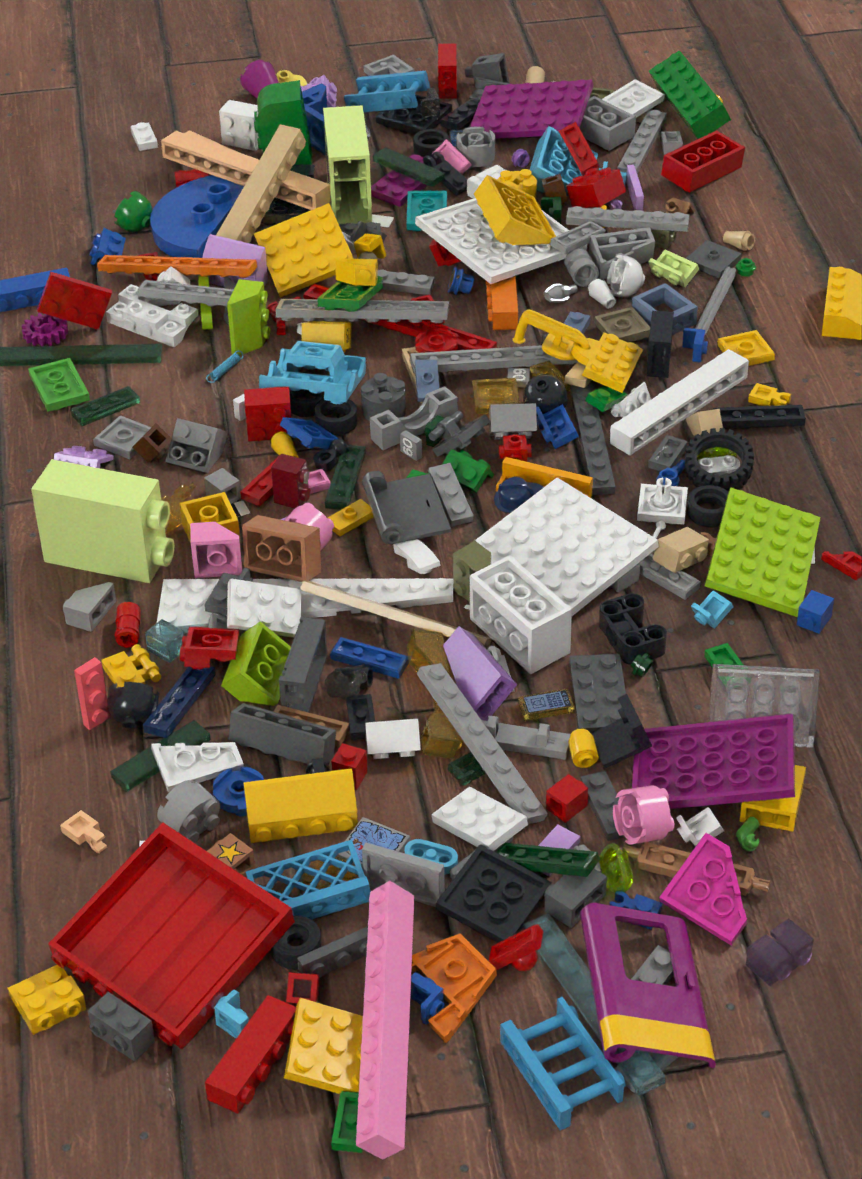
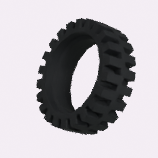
M711 428L710 433L704 430L701 432V436L697 434L694 436V440L691 439L685 454V471L688 474L689 480H693V484L696 487L699 484L700 486H718L729 492L730 488L739 490L751 477L754 465V452L751 444L749 445V441L746 438L742 439L740 433L734 436V430L729 429L728 433H725V428H720L719 432H716V428ZM708 448H727L741 458L742 465L738 470L730 474H712L703 470L698 465L697 456Z

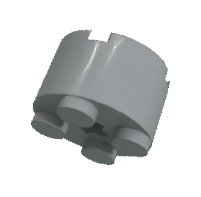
M469 127L463 129L462 134H457V150L472 164L468 169L492 166V162L495 159V134L491 130L488 133L482 127Z
M187 780L178 784L167 794L165 798L169 801L165 807L160 805L157 813L158 820L161 823L164 822L195 843L199 838V834L206 829L209 831L213 830L219 824L220 818L218 813L220 803L197 781L194 780V783Z

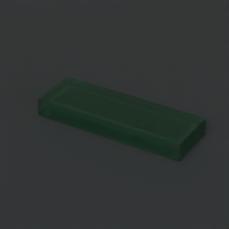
M127 386L72 408L71 415L81 426H85L139 404L140 397L130 386Z

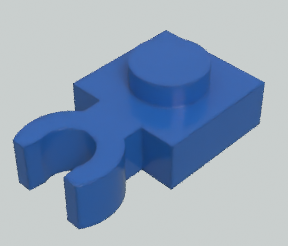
M616 891L615 901L621 903L610 902L611 906L657 914L662 912L663 903L636 894L635 898L631 899L623 891ZM639 925V926H641V927H644V928H647V929H650V930L653 929V927H650V926Z

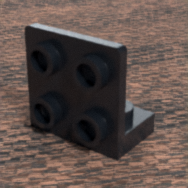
M627 694L618 698L622 706L618 710L621 719L591 733L594 736L598 756L604 768L618 764L620 761L652 747Z

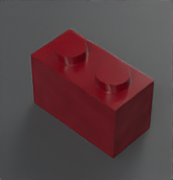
M281 454L271 467L274 503L295 509L298 506H302L304 502H307L311 494V490L308 488L309 470H307V460Z

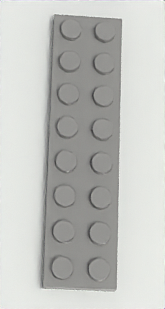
M280 299L276 307V318H281L284 321H291L294 318H303L304 321H314L315 318H324V321H336L337 318H344L348 322H355L358 319H366L368 322H378L379 319H388V322H400L401 319H409V322L413 323L422 322V320L441 323L443 320H447L449 301L369 300L358 311L348 312L345 311V308H337V310L333 311L325 310V307H318L317 299Z

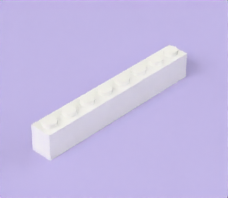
M729 349L718 355L701 368L611 425L610 444L626 454L632 455L746 379L749 360Z

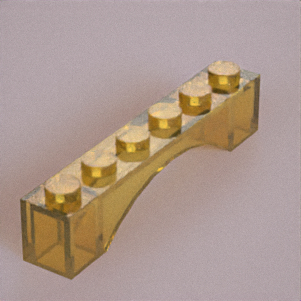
M420 629L413 630L406 647L409 664L417 672L422 666L441 663L449 674L450 664L447 661L446 652L443 647V633ZM434 700V713L428 718L420 736L423 755L453 759L457 749L462 747L463 740Z

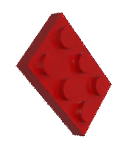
M50 272L37 311L99 330L112 295V290Z

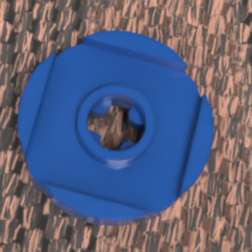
M241 767V771L233 772L232 768L227 769L214 780L213 796L219 801L221 809L235 813L240 817L247 816L245 792H235V789L240 790L244 788V782L264 780L263 775L249 767Z

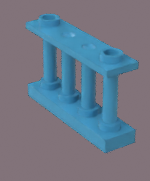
M425 70L358 77L356 83L359 93L345 95L344 100L346 106L362 105L363 112L416 108L418 103L415 93L430 89L427 72Z
M563 997L557 998L556 1016L525 1030L517 1029L512 1020L500 1024L501 1044L559 1130L571 1126V1112H573L574 1107L609 1091L617 1103L623 1101L624 1087L626 1086L623 1075L619 1070L615 1071L609 1061L605 1059L602 1051L579 1021L576 1009L572 1005L569 1006ZM561 1026L570 1035L569 1038L539 1052L536 1050L532 1051L528 1045V1041ZM577 1047L586 1058L554 1074L551 1072L547 1073L542 1066V1063ZM592 1069L602 1080L570 1096L562 1095L558 1089L559 1084Z

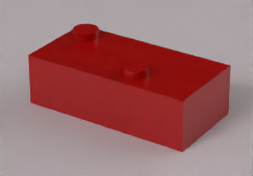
M715 131L665 154L661 175L683 188V190L692 192L741 168L745 147L719 131Z

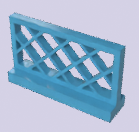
M352 840L246 871L247 878L254 882V879L262 876L271 878L266 887L258 886L290 906L293 916L315 919L370 902L369 882L363 872ZM349 850L351 854L346 863L335 859L338 853ZM315 860L324 862L319 871L308 867L309 864ZM330 865L341 868L337 877L325 873ZM293 868L298 871L291 879L281 875L285 869ZM347 871L357 874L359 877L350 881L342 880ZM303 873L314 876L310 885L298 882ZM321 879L332 883L330 887L321 890L315 888ZM277 881L288 885L282 894L271 890ZM294 887L305 891L301 896L289 897Z

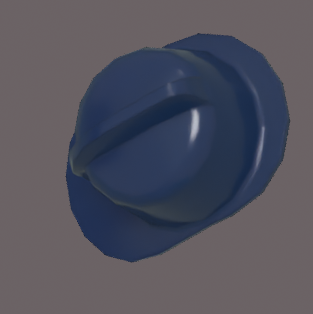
M520 477L508 478L502 484H499V489L494 497L495 506L502 512L511 513L544 487L537 483L526 482Z

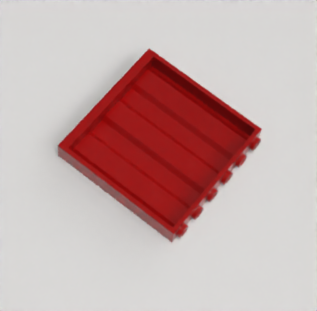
M162 822L48 945L52 952L51 959L59 967H68L72 970V974L81 983L85 984L88 982L93 985V989L101 997L109 992L150 1019L153 1029L159 1033V1037L167 1045L172 1046L175 1044L183 1050L215 1013L214 1006H216L219 999L227 996L241 984L295 921L290 906Z

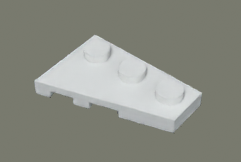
M235 742L203 743L201 746H185V743H175V746L151 744L152 752L168 792L187 780L194 783V780L200 783L216 778L227 769L232 768L233 772L239 771L241 767H244Z

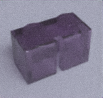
M789 918L770 931V935L776 941L766 934L748 946L746 966L769 986H772L779 980H785L792 970L799 965L804 966L812 957L814 939Z

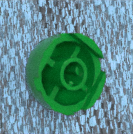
M133 191L130 193L132 196L129 199L124 198L121 201L114 216L117 221H114L115 224L128 232L140 231L151 224L152 205L150 201L138 191Z

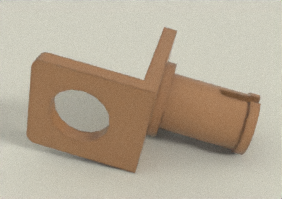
M673 197L665 204L666 213L681 212L687 214V212H695L691 203Z

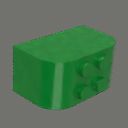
M300 80L265 86L258 94L257 111H254L255 132L258 133L257 142L259 150L262 149L264 153L279 125L301 129L306 143L294 165L312 164V145Z

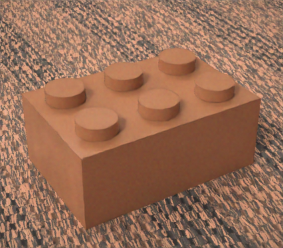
M260 515L255 516L242 525L244 568L300 582L310 581L321 573L319 527Z

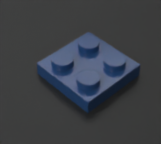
M283 417L280 426L287 430L286 433L289 436L300 439L302 441L301 444L307 448L314 449V447H319L324 450L329 449L330 443L334 439H338L313 420Z

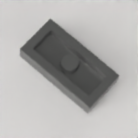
M666 435L649 459L648 468L661 471L675 466L686 451L688 441Z

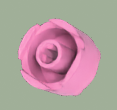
M305 503L302 506L296 507L285 519V521L319 527L320 551L332 538L333 521L326 518L311 503Z
M654 785L624 789L617 793L615 798L619 797L617 805H613V820L620 836L624 835L627 838L625 841L627 844L632 845L661 840L666 837L668 832L673 831L674 820L670 814L669 795L666 789H659Z

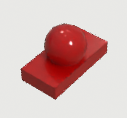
M535 924L491 946L489 962L496 970L510 963L518 971L525 972L531 970L538 961L536 950L541 948L542 928Z

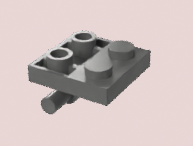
M456 411L450 417L447 416L437 424V428L429 433V438L432 441H435L440 436L444 439L432 449L438 457L444 453L448 455L451 449L456 451L458 447L463 449L469 445L472 436L476 438L485 431L483 427L490 422L486 414L461 427H458L456 424L463 418L461 411Z

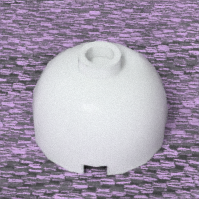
M617 255L618 260L612 261L610 265L607 283L611 284L612 290L610 291L613 296L629 297L634 295L643 286L645 276L638 261L629 256Z

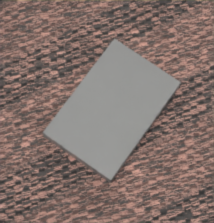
M365 842L362 848L363 872L367 877L370 888L375 889L388 881H392L413 894L414 901L436 907L437 900L445 891L443 864Z

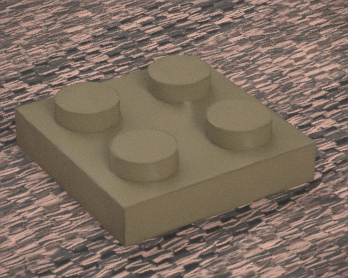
M634 307L595 316L594 324L602 334H614L625 342L649 337L650 326Z

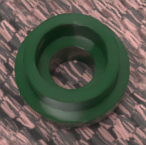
M645 653L643 656L639 654L631 664L633 675L645 676L653 664L649 654Z

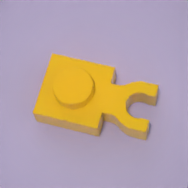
M756 383L749 394L748 402L758 406L787 405L791 401V394L785 392L778 393L777 388Z

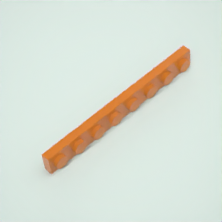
M105 255L97 263L98 271H106L107 273L125 272L126 274H133L138 272L150 275L162 273L171 266L185 276L198 274L203 277L219 275L220 277L239 276L240 278H246L251 276L256 270L257 261L253 259Z

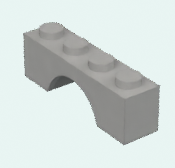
M444 386L427 393L422 405L407 417L398 418L390 410L370 417L371 440L382 450L399 444L400 433L405 430L415 436L423 434L427 423L431 422L437 415L450 417L458 411L457 397Z

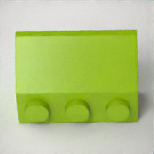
M239 279L229 298L227 309L232 355L236 351H241L245 354L263 347L265 340L270 337V326H267L269 309H266L268 294L267 291H264V282Z
M260 621L241 634L238 641L236 660L230 661L221 686L239 701L271 706L277 705L280 699L279 678L282 676L291 646Z

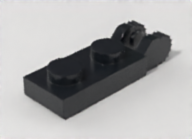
M440 152L432 153V158L428 155L423 157L425 167L452 193L459 195L467 191V179L450 163L445 161L444 156Z

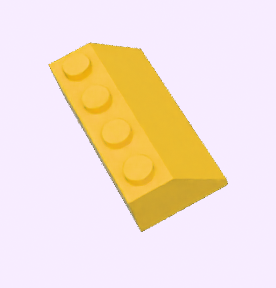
M352 769L244 782L251 843L353 830L358 824Z

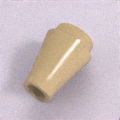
M726 231L723 241L746 251L753 248L755 236L750 231Z

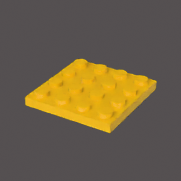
M329 203L254 233L258 245L265 247L267 267L280 298L335 276L336 258L354 259Z

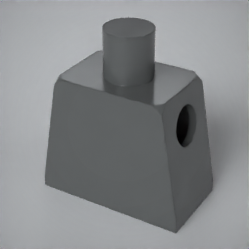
M505 53L478 57L472 64V67H466V78H474L475 87L477 78L509 83Z

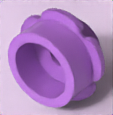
M518 149L512 156V162L515 167L523 168L530 161L528 152L526 150L523 151V149Z

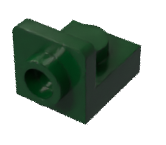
M542 197L541 210L561 224V197Z

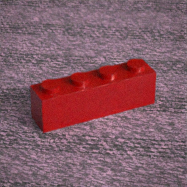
M267 995L205 1081L207 1100L239 1114L245 1104L248 1105L252 1101L255 1089L260 1082L266 1081L276 1059L280 1060L284 1055L286 1045L292 1035L296 1012L295 1006Z

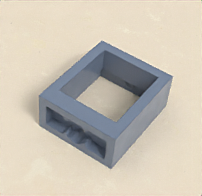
M666 283L632 298V307L649 326L651 325L652 311H657L653 307L663 303L674 310L672 311L674 312L672 335L684 330V328L697 324L698 306Z

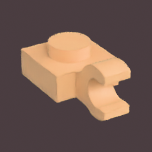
M82 810L60 825L62 833L78 845L87 841L90 847L98 854L107 848V845L101 841L105 838V835L99 831V823Z

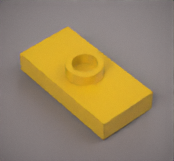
M359 499L328 518L334 523L332 531L338 536H342L374 516L370 505Z

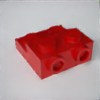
M189 627L187 636L182 638L180 662H184V667L200 670L210 668L211 659H217L222 662L236 660L239 629Z

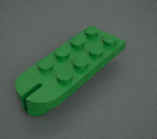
M378 276L376 286L352 285L337 281L317 298L318 307H325V310L329 311L337 310V308H345V311L348 312L358 311L383 288V278Z

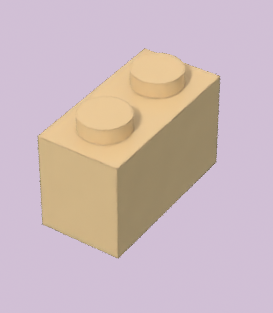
M685 527L657 539L659 547L655 549L653 560L676 573L706 558L709 539L691 528Z

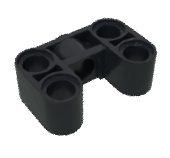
M634 593L602 602L599 611V628L607 637L610 645L620 654L622 661L629 665L632 664L639 654L643 656L647 653L650 655V659L663 656L666 651L667 631L661 625L653 624L642 628L637 627L643 622L644 599L641 595Z

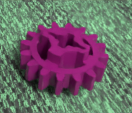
M38 313V316L31 315V320H24L25 324H22L23 339H26V343L32 342L33 346L37 344L41 345V347H44L45 344L52 346L53 342L59 344L60 339H66V335L69 334L67 320Z

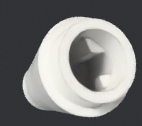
M595 279L589 284L588 291L592 298L606 308H611L615 305L616 299L604 280Z

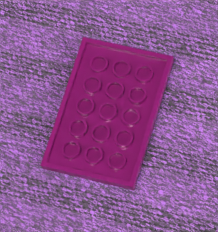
M592 80L485 86L470 127H482L488 133L491 130L495 134V138L542 136L548 126L559 131L574 122L580 128L593 89Z
M793 714L644 729L652 747L634 755L632 788L654 785L659 789H666L669 795L668 804L670 809L795 797V733Z

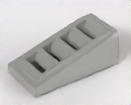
M679 131L661 132L663 155L683 147Z

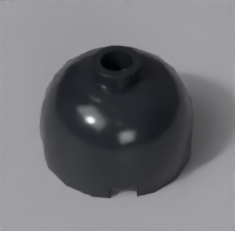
M540 374L533 377L526 384L523 391L524 404L536 403V407H539L542 414H545L562 404L564 408L568 403L567 391L562 381L557 377L549 374Z
M124 682V687L117 688V683L109 687L108 711L125 728L134 729L143 725L157 709L159 692L153 693V687L137 682Z

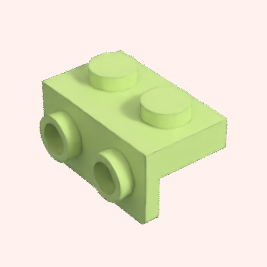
M664 250L657 260L651 258L648 261L651 272L655 276L666 278L673 285H681L683 287L688 285L699 270L698 264L668 250Z

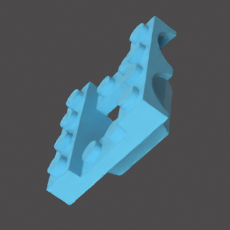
M297 341L292 349H281L278 365H276V361L270 362L268 375L259 376V388L289 386L291 391L305 389L311 393L324 392V400L331 401L333 404H342L347 402L366 374V357L344 355L341 345ZM302 367L309 370L317 368L330 372V376L298 372Z

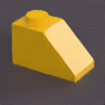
M335 259L336 280L352 285L376 286L378 280V259Z

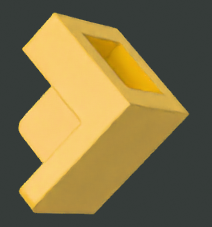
M365 233L353 243L357 259L365 251L373 252L380 259L386 257L381 235Z

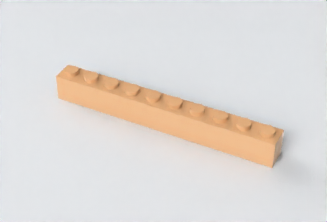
M175 131L161 140L163 158L245 186L259 162V159L179 131ZM290 170L275 198L313 210L331 202L330 184Z

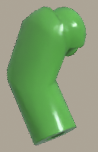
M749 817L736 832L741 848L746 851H754L759 845V838L755 840V834L753 833L760 826V823L754 817Z

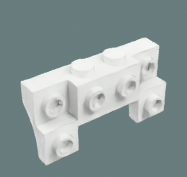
M132 284L118 294L119 302L106 311L108 323L174 348L182 342L188 327L198 316V309L187 304L180 303L173 310L169 311L145 302L146 297L138 296L139 287Z

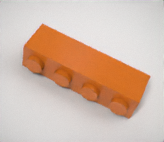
M515 276L492 284L486 281L488 322H492L493 330H516L518 326V302Z

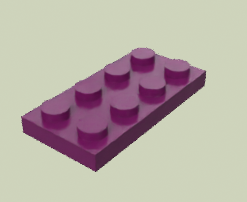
M413 154L371 186V196L401 207L407 202L408 191H421L437 178L425 167L423 157Z

